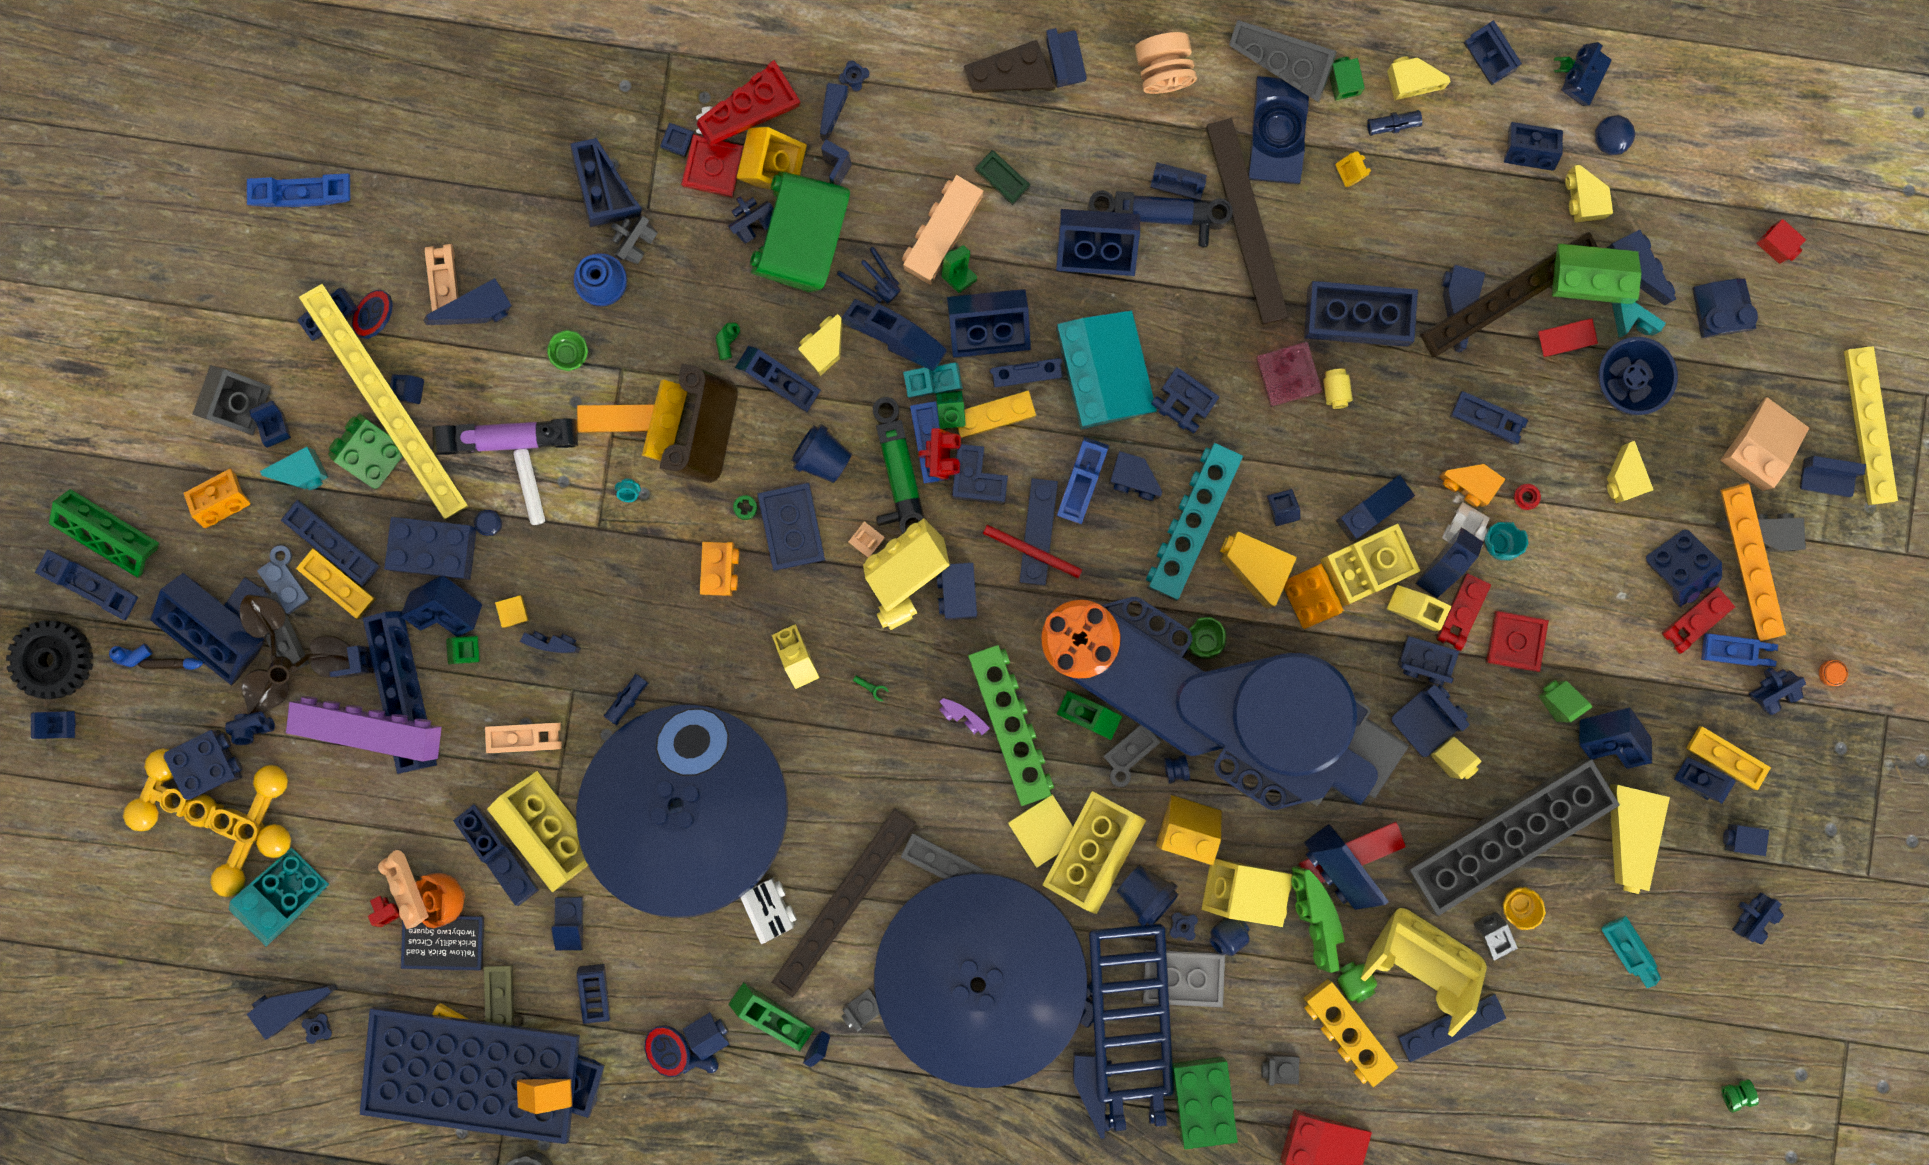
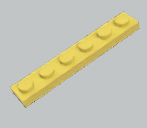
M1874 346L1849 349L1844 351L1861 463L1866 464L1863 477L1868 505L1896 502L1898 497Z

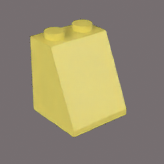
M1215 858L1214 865L1209 866L1201 910L1229 919L1283 927L1284 919L1287 915L1288 897L1292 889L1291 878L1293 874Z

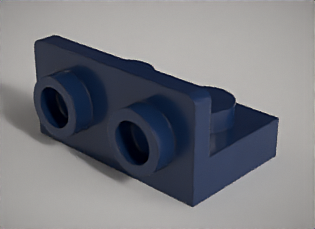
M1599 42L1584 44L1579 49L1576 55L1577 59L1572 69L1567 73L1565 83L1561 91L1582 106H1590L1612 59L1601 52L1603 45Z
M1511 122L1508 129V149L1504 156V163L1554 171L1563 154V130Z

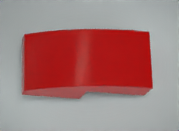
M1593 318L1538 331L1544 357L1598 344Z

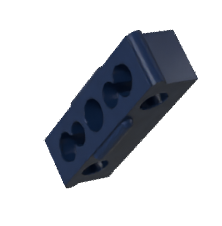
M1060 358L994 367L989 370V373L992 374L994 388L1062 378L1060 364L1063 361Z

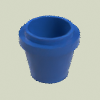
M597 253L587 256L580 261L574 274V286L579 296L587 303L599 307L608 306L617 302L624 294L627 287V274L622 264L616 258L608 254ZM596 270L600 271L601 276L598 279H593L592 273Z

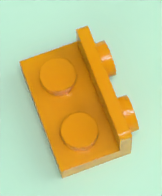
M231 468L184 492L191 517L203 528L215 525L251 504L250 500L242 493L236 473Z
M702 542L700 595L732 596L733 590L737 591L738 575L733 574L734 564L739 563V548H735L733 542Z

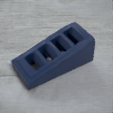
M828 83L826 86L820 127L822 141L828 140L845 104L849 93L848 86Z
M605 964L578 967L577 982L583 1024L610 1021ZM600 986V989L586 991V987ZM601 997V1000L587 1002V998ZM602 1007L603 1009L600 1012L588 1013V1009Z

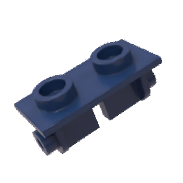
M1156 162L1150 188L1201 200L1207 175Z

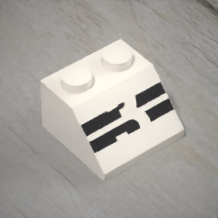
M774 877L755 885L741 897L761 944L793 929L795 926L793 921L797 920L791 905L786 907L782 898L786 896L781 882H775Z

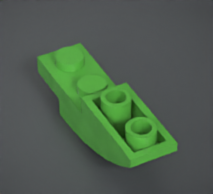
M1297 866L1292 867L1293 876L1291 882L1296 892V912L1301 920L1310 922L1309 934L1314 945V962L1318 969L1326 972L1339 971L1336 944L1343 943L1345 940L1335 906L1326 889L1310 870Z

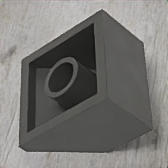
M210 365L192 415L254 435L257 423L250 416L249 410L265 403L271 386Z

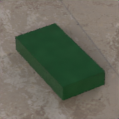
M991 150L975 167V171L1012 205L1030 187V184L994 150Z

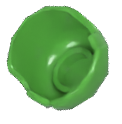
M564 330L556 333L551 338L547 347V354L550 362L556 368L572 371L579 368L585 362L588 348L585 339L579 333Z
M1212 617L1199 618L1189 628L1193 635V642L1189 649L1193 655L1201 659H1211L1217 657L1224 650L1227 634L1219 621Z

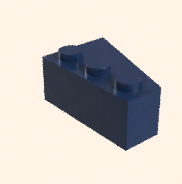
M597 138L570 143L571 155L589 226L594 227L622 221L625 218L641 217V206L632 196L628 186L621 179Z

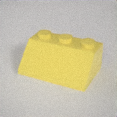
M925 518L918 523L910 525L904 534L897 539L889 541L883 550L871 555L863 564L865 579L887 612L950 566L944 538Z

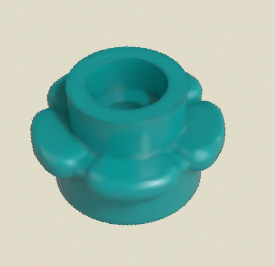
M629 478L617 482L615 485L617 498L623 502L635 501L641 491L640 485Z

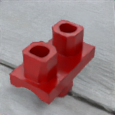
M932 428L931 441H926V450L918 451V457L926 458L925 468H930L931 477L947 480L949 475L960 473L959 459L950 458V449L960 448L961 436L939 428Z

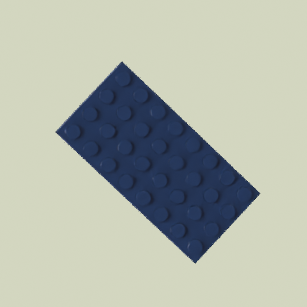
M372 1007L369 1012L359 1115L567 1144L570 1138L580 1035ZM571 1079L572 1106L539 1114L518 1108L517 1080Z

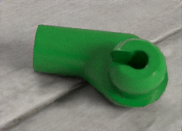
M735 322L725 324L716 335L719 360L732 358L730 345L740 334V326Z

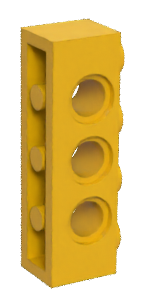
M1329 979L1325 980L1303 998L1308 1004L1304 1009L1313 1020L1318 1018L1324 1025L1321 1031L1330 1042L1335 1039L1339 1044L1338 1053L1346 1063L1350 1060L1357 1068L1353 1072L1363 1084L1368 1082L1372 1087H1375L1398 1068L1332 981ZM1332 1006L1337 1007V1016L1331 1020L1327 1019V1009ZM1347 1028H1353V1038L1349 1041H1344L1342 1038L1343 1031ZM1364 1049H1369L1371 1052L1369 1060L1360 1062V1052Z

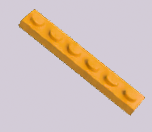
M1744 483L1722 489L1720 491L1757 639L1764 641L1786 635L1750 485Z

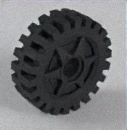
M39 621L29 624V627L22 628L20 630L21 634L15 635L12 639L15 641L14 644H10L8 647L11 655H6V661H10L7 670L13 674L10 676L12 682H17L16 687L18 689L24 690L25 694L36 698L57 699L75 693L76 689H80L84 685L83 681L88 680L90 676L88 670H92L93 664H90V659H93V653H89V649L92 647L90 643L85 641L87 637L80 633L78 628L60 621ZM50 653L53 655L54 661L51 666H49L46 661L47 656Z

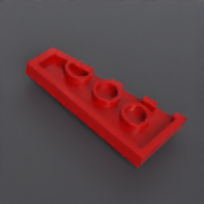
M773 60L763 71L752 76L750 81L744 86L738 87L733 91L730 97L719 102L701 116L696 125L709 146L796 109L801 102L779 66Z

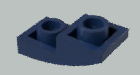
M338 288L330 295L345 319L358 310L344 288ZM308 311L297 319L311 341H315L323 336Z
M535 630L532 634L524 632L520 640L521 643L549 652L579 653L581 649L575 645L577 640L563 633L561 637L553 635L549 643L546 642L547 636Z

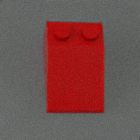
M1294 1109L1280 1161L1283 1165H1363L1372 1132Z

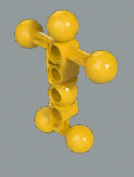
M162 748L153 751L145 760L144 768L149 777L140 797L129 802L124 808L123 819L125 824L132 830L139 832L152 828L158 821L159 811L155 805V802L158 801L164 811L169 813L177 812L176 816H184L185 820L192 826L211 828L215 833L235 840V845L227 863L217 867L211 875L210 884L213 891L219 896L233 897L240 893L245 886L246 878L242 867L253 842H256L259 852L269 858L281 857L288 851L291 844L289 832L281 825L272 824L265 827L262 822L272 798L280 796L287 788L288 778L283 769L276 765H266L256 772L253 785L257 794L248 814L232 808L224 809V805L217 804L209 795L201 794L191 800H185L179 788L169 789L164 787V782L173 779L164 759V753L169 751V749ZM175 793L180 797L178 807L172 803V797ZM198 804L203 805L205 809L202 817L198 816L196 812ZM223 814H226L229 818V825L226 828L222 826L220 821ZM247 824H250L254 829L251 838L245 834Z

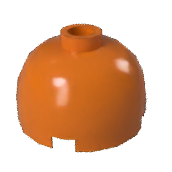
M432 873L422 876V880L417 881L416 885L429 916L422 923L429 928H437L456 920L463 910L465 898L464 890L458 881L452 876L443 873Z

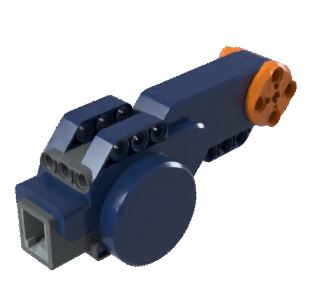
M1130 597L1104 605L1089 600L1069 601L1057 607L1047 617L1043 626L1041 637L1043 652L1048 662L1058 672L1069 677L1189 756L1223 749L1214 764L1216 774L1270 810H1278L1305 802H1310L1318 807L1331 787L1358 805H1361L1368 794L1373 798L1377 796L1409 747L1407 743L1368 719L1371 713L1370 708L1355 699L1352 689L1344 676L1323 659L1303 653H1286L1205 672L1183 658L1193 642L1191 631L1138 597ZM1132 602H1139L1142 605V613L1137 617H1132L1128 612V607ZM1156 616H1161L1165 620V627L1161 631H1154L1151 628V620ZM1178 631H1184L1188 635V641L1183 646H1177L1173 641V636ZM1081 635L1086 636L1085 639H1088L1087 644H1080L1083 642L1079 640ZM1223 759H1230L1234 762L1235 769L1232 772H1226L1221 768V761ZM1247 774L1255 775L1258 779V784L1254 787H1249L1244 784L1243 777ZM1271 789L1278 790L1281 793V798L1276 802L1269 801L1266 797V793Z

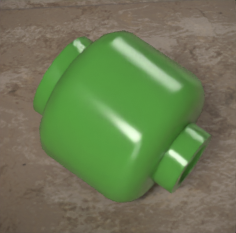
M1353 961L1340 969L1342 974L1338 977L1337 983L1349 1001L1356 1000L1357 1003H1361L1376 993L1374 989L1377 987V981L1373 974L1366 981L1361 979L1365 964L1356 965Z

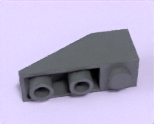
M1794 513L1777 514V519H1768V514L1757 515L1766 551L1787 552L1806 549L1804 518H1794ZM1725 516V521L1716 522V527L1731 533L1727 516Z

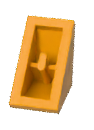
M571 1079L517 1080L518 1108L533 1114H539L571 1107Z

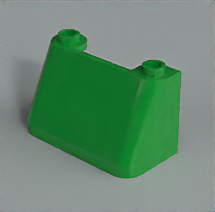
M781 171L773 177L770 188L773 190V195L777 198L764 246L760 247L758 251L754 250L750 259V265L752 266L751 274L808 293L821 290L828 278L850 197V189Z

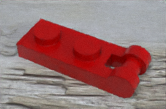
M1468 573L1465 574L1453 599L1446 620L1437 634V641L1442 643L1446 641L1459 651L1464 648L1467 637L1491 584ZM1452 626L1460 629L1458 635L1450 632Z
M1715 587L1666 628L1662 635L1666 640L1670 639L1675 645L1674 649L1676 652L1681 654L1732 611L1735 606L1719 587ZM1680 629H1683L1687 634L1686 637L1682 638L1678 633Z

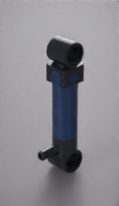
M1104 190L1093 193L1087 207L1088 211H1098L1094 206L1095 202L1104 201L1108 205V209L1100 212L1140 214V222L1199 226L1198 246L1206 248L1209 245V229L1219 230L1226 227L1233 214L1231 204L1221 198L1210 201L1134 195V192L1116 191L1113 197L1112 194ZM1212 210H1222L1225 218L1220 220L1214 218Z

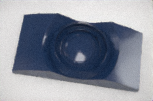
M1261 76L1256 78L1248 176L1249 180L1300 184L1305 152V129L1309 96L1281 78Z

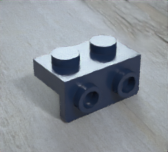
M1407 635L1397 665L1404 669L1403 674L1418 678L1419 674L1428 676L1429 682L1443 686L1444 682L1452 684L1454 678L1451 676L1459 651Z

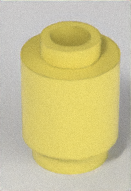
M1346 369L1326 371L1325 378L1323 379L1326 404L1332 405L1333 409L1348 407V402H1351L1353 398L1350 377L1346 374Z
M907 597L889 612L882 605L879 606L881 612L876 615L883 628L889 626L890 630L913 619L912 616L917 614V611L910 598Z

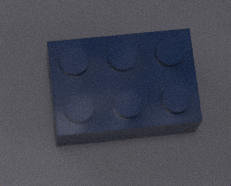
M1061 209L1056 271L1135 276L1140 238V214Z
M391 517L384 570L438 577L443 575L447 578L471 580L477 530L470 525Z

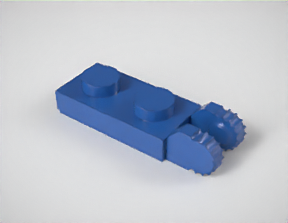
M1704 634L1701 660L1746 666L1776 667L1777 661L1767 658L1759 659L1758 654L1759 649L1772 652L1778 651V644L1764 643L1756 639Z

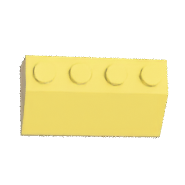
M538 771L500 795L487 808L552 893L588 866L580 847L575 818Z
M1092 791L1049 871L1043 886L1081 908L1097 914L1146 820Z

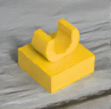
M1359 151L1349 154L1335 164L1345 187L1356 184L1371 172L1370 168L1366 169L1363 162L1366 158L1360 155Z

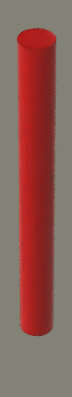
M988 524L983 532L984 535L1077 579L1083 570Z

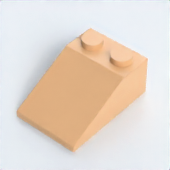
M1765 397L1720 461L1762 491L1775 488L1790 467L1809 427L1768 397Z

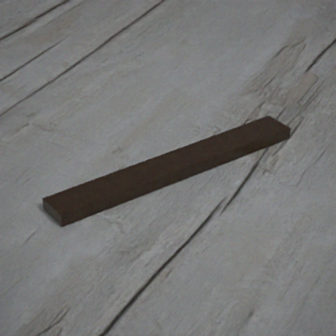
M1229 118L1207 124L1206 129L1226 200L1233 209L1232 221L1261 323L1265 325L1287 319L1289 316L1233 120Z
M1590 232L1568 243V245L1598 247ZM1556 251L1420 334L1431 357H1437L1552 286Z
M894 808L771 983L792 998L916 825V822Z

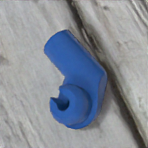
M145 643L134 651L121 648L120 646H114L109 651V657L114 663L127 667H134L153 654L150 647Z

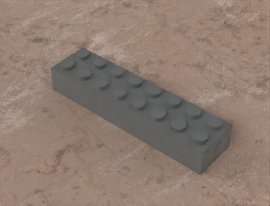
M1581 759L1403 868L1429 911L1439 916L1617 808L1620 804L1593 760Z

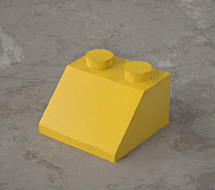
M769 127L750 128L747 131L737 179L756 187L771 190L773 177L781 171L800 176L807 144Z

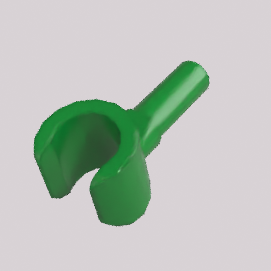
M1568 56L1555 57L1554 61H1560L1561 66L1558 70H1554V72H1569L1576 60H1572Z
M857 675L853 679L854 682L872 692L873 697L877 701H884L876 696L878 689L883 688L889 692L885 686H875Z

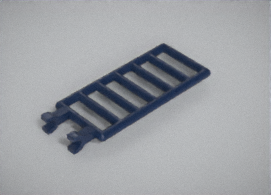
M1154 924L1153 926L1145 925L1144 927L1141 925L1091 930L1089 942L1098 1100L1101 1103L1109 1102V1128H1114L1115 1131L1126 1130L1123 1101L1150 1098L1149 1123L1155 1124L1156 1127L1167 1126L1163 1097L1171 1096L1174 1093L1165 927L1162 924ZM1155 935L1156 951L1101 956L1100 940ZM1156 962L1157 978L1102 983V967ZM1158 989L1159 1005L1104 1010L1103 994ZM1159 1016L1160 1032L1105 1037L1104 1021ZM1161 1043L1162 1059L1107 1064L1106 1048ZM1162 1070L1163 1086L1108 1091L1107 1075Z

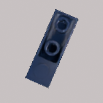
M1641 230L1606 247L1609 249L1638 251L1641 266L1640 289L1664 306L1676 300L1674 286L1670 281L1666 280L1662 272V263L1658 258L1654 257L1650 249V240L1646 235L1642 234Z
M1073 1052L1074 1084L1100 1138L1105 1139V1131L1110 1130L1109 1114H1105L1106 1104H1109V1102L1101 1103L1098 1100L1095 1053ZM1107 1060V1064H1112V1061Z

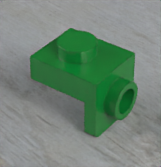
M964 245L956 250L949 251L943 259L941 277L958 293L977 281V275L968 268L970 250Z

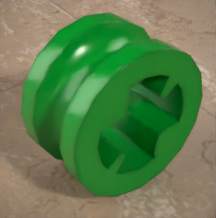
M747 495L738 497L733 504L735 515L742 520L752 519L757 512L755 500ZM743 501H749V506L753 507L751 512L747 511V515H743L741 509L738 508L740 503L743 505Z

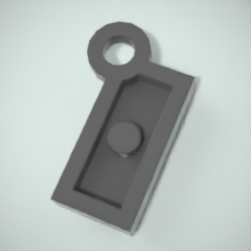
M1139 725L1103 756L1113 768L1110 773L1112 784L1117 787H1125L1129 784L1131 780L1129 769L1161 743L1153 732ZM1121 771L1125 774L1124 781L1119 782L1116 780L1117 772Z

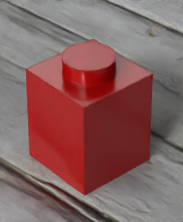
M1781 219L1773 224L1756 244L1777 263L1781 264L1788 259L1793 261L1802 252L1803 249L1800 246L1806 239L1784 219Z

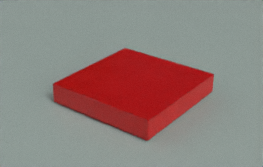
M693 134L681 183L682 187L733 198L744 146L725 141L709 146L703 136Z
M1495 611L1486 663L1540 672L1549 620Z

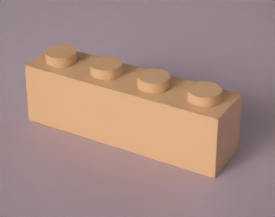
M958 175L955 176L953 181H947L941 192L944 197L940 203H934L928 214L931 217L926 226L922 224L916 233L915 238L918 240L913 248L909 246L902 257L905 271L929 285L932 284L943 266L945 255L953 249L982 200L984 190Z

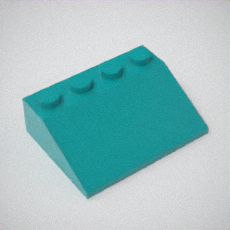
M1132 311L1086 317L1057 324L1056 332L1080 430L1157 412L1156 407L1151 405L1154 397Z

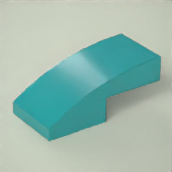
M956 362L937 366L934 371L924 367L903 372L908 398L963 389L959 365Z

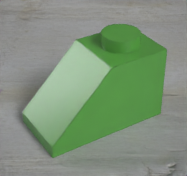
M1551 681L1542 688L1544 692L1538 696L1556 722H1572L1592 708V705L1567 681Z

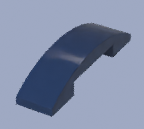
M48 549L35 571L36 574L57 585L66 587L125 621L138 599V596L112 580Z

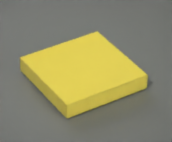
M1053 795L1043 799L1008 822L1036 868L1060 853L1073 828Z

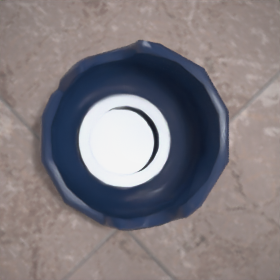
M1621 115L1608 116L1595 129V143L1600 151L1608 155H1620L1626 152L1635 140L1634 125L1628 118Z

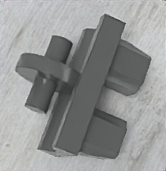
M639 216L630 231L627 230L632 222L626 218L621 226L616 223L611 225V228L616 232L612 238L613 242L618 244L622 237H625L614 254L619 260L625 259L634 264L640 262L644 252L634 246L636 240L639 237L648 244H651L658 234L648 224L649 219Z

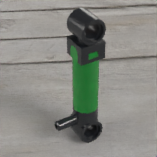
M882 397L874 403L873 415L880 424L876 425L896 512L878 515L876 520L878 526L899 522L900 530L904 534L906 532V523L909 520L921 521L925 517L902 420H898L899 406L894 399ZM888 405L893 408L894 412L891 417L883 418L879 415L880 408Z

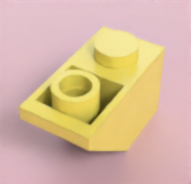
M1575 165L1566 175L1565 183L1567 190H1570L1571 193L1569 212L1572 216L1574 215V222L1602 220L1612 215L1610 188L1581 165Z
M838 314L834 318L832 316L827 317L819 325L821 329L814 335L809 333L800 341L799 352L820 376L840 359L842 319Z
M1397 585L1386 609L1429 630L1440 631L1451 606L1429 595Z
M796 624L772 635L784 669L795 689L819 678L813 660Z
M1450 736L1430 754L1450 778L1463 779L1465 777V779H1468L1478 771L1476 766L1482 762L1472 751L1453 736Z

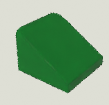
M478 636L451 637L446 639L448 665L480 662Z

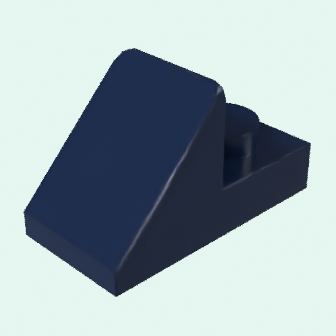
M1689 757L1686 758L1674 778L1675 781L1706 800L1710 798L1723 804L1736 783L1732 777Z
M555 897V924L551 926L556 951L583 950V897Z

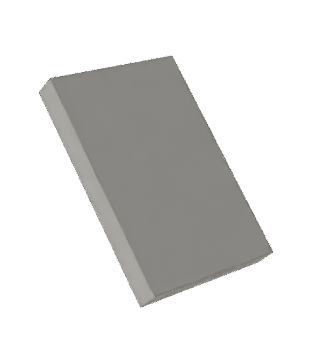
M1145 949V952L1156 951L1155 949ZM1166 950L1169 1005L1223 1008L1225 955L1222 956L1214 952ZM1156 962L1144 963V979L1157 978ZM1158 989L1143 990V1004H1159Z

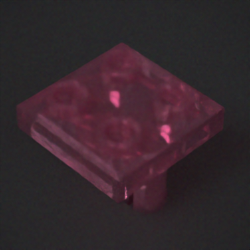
M1308 342L1256 357L1270 407L1322 392Z

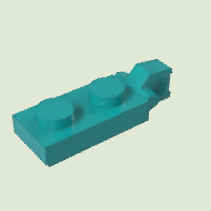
M1627 916L1604 924L1601 928L1602 932L1629 974L1633 973L1635 976H1639L1646 988L1657 985L1659 980H1661V976L1656 969V962Z

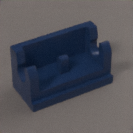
M1494 20L1471 34V37L1464 42L1491 86L1515 72L1522 64Z

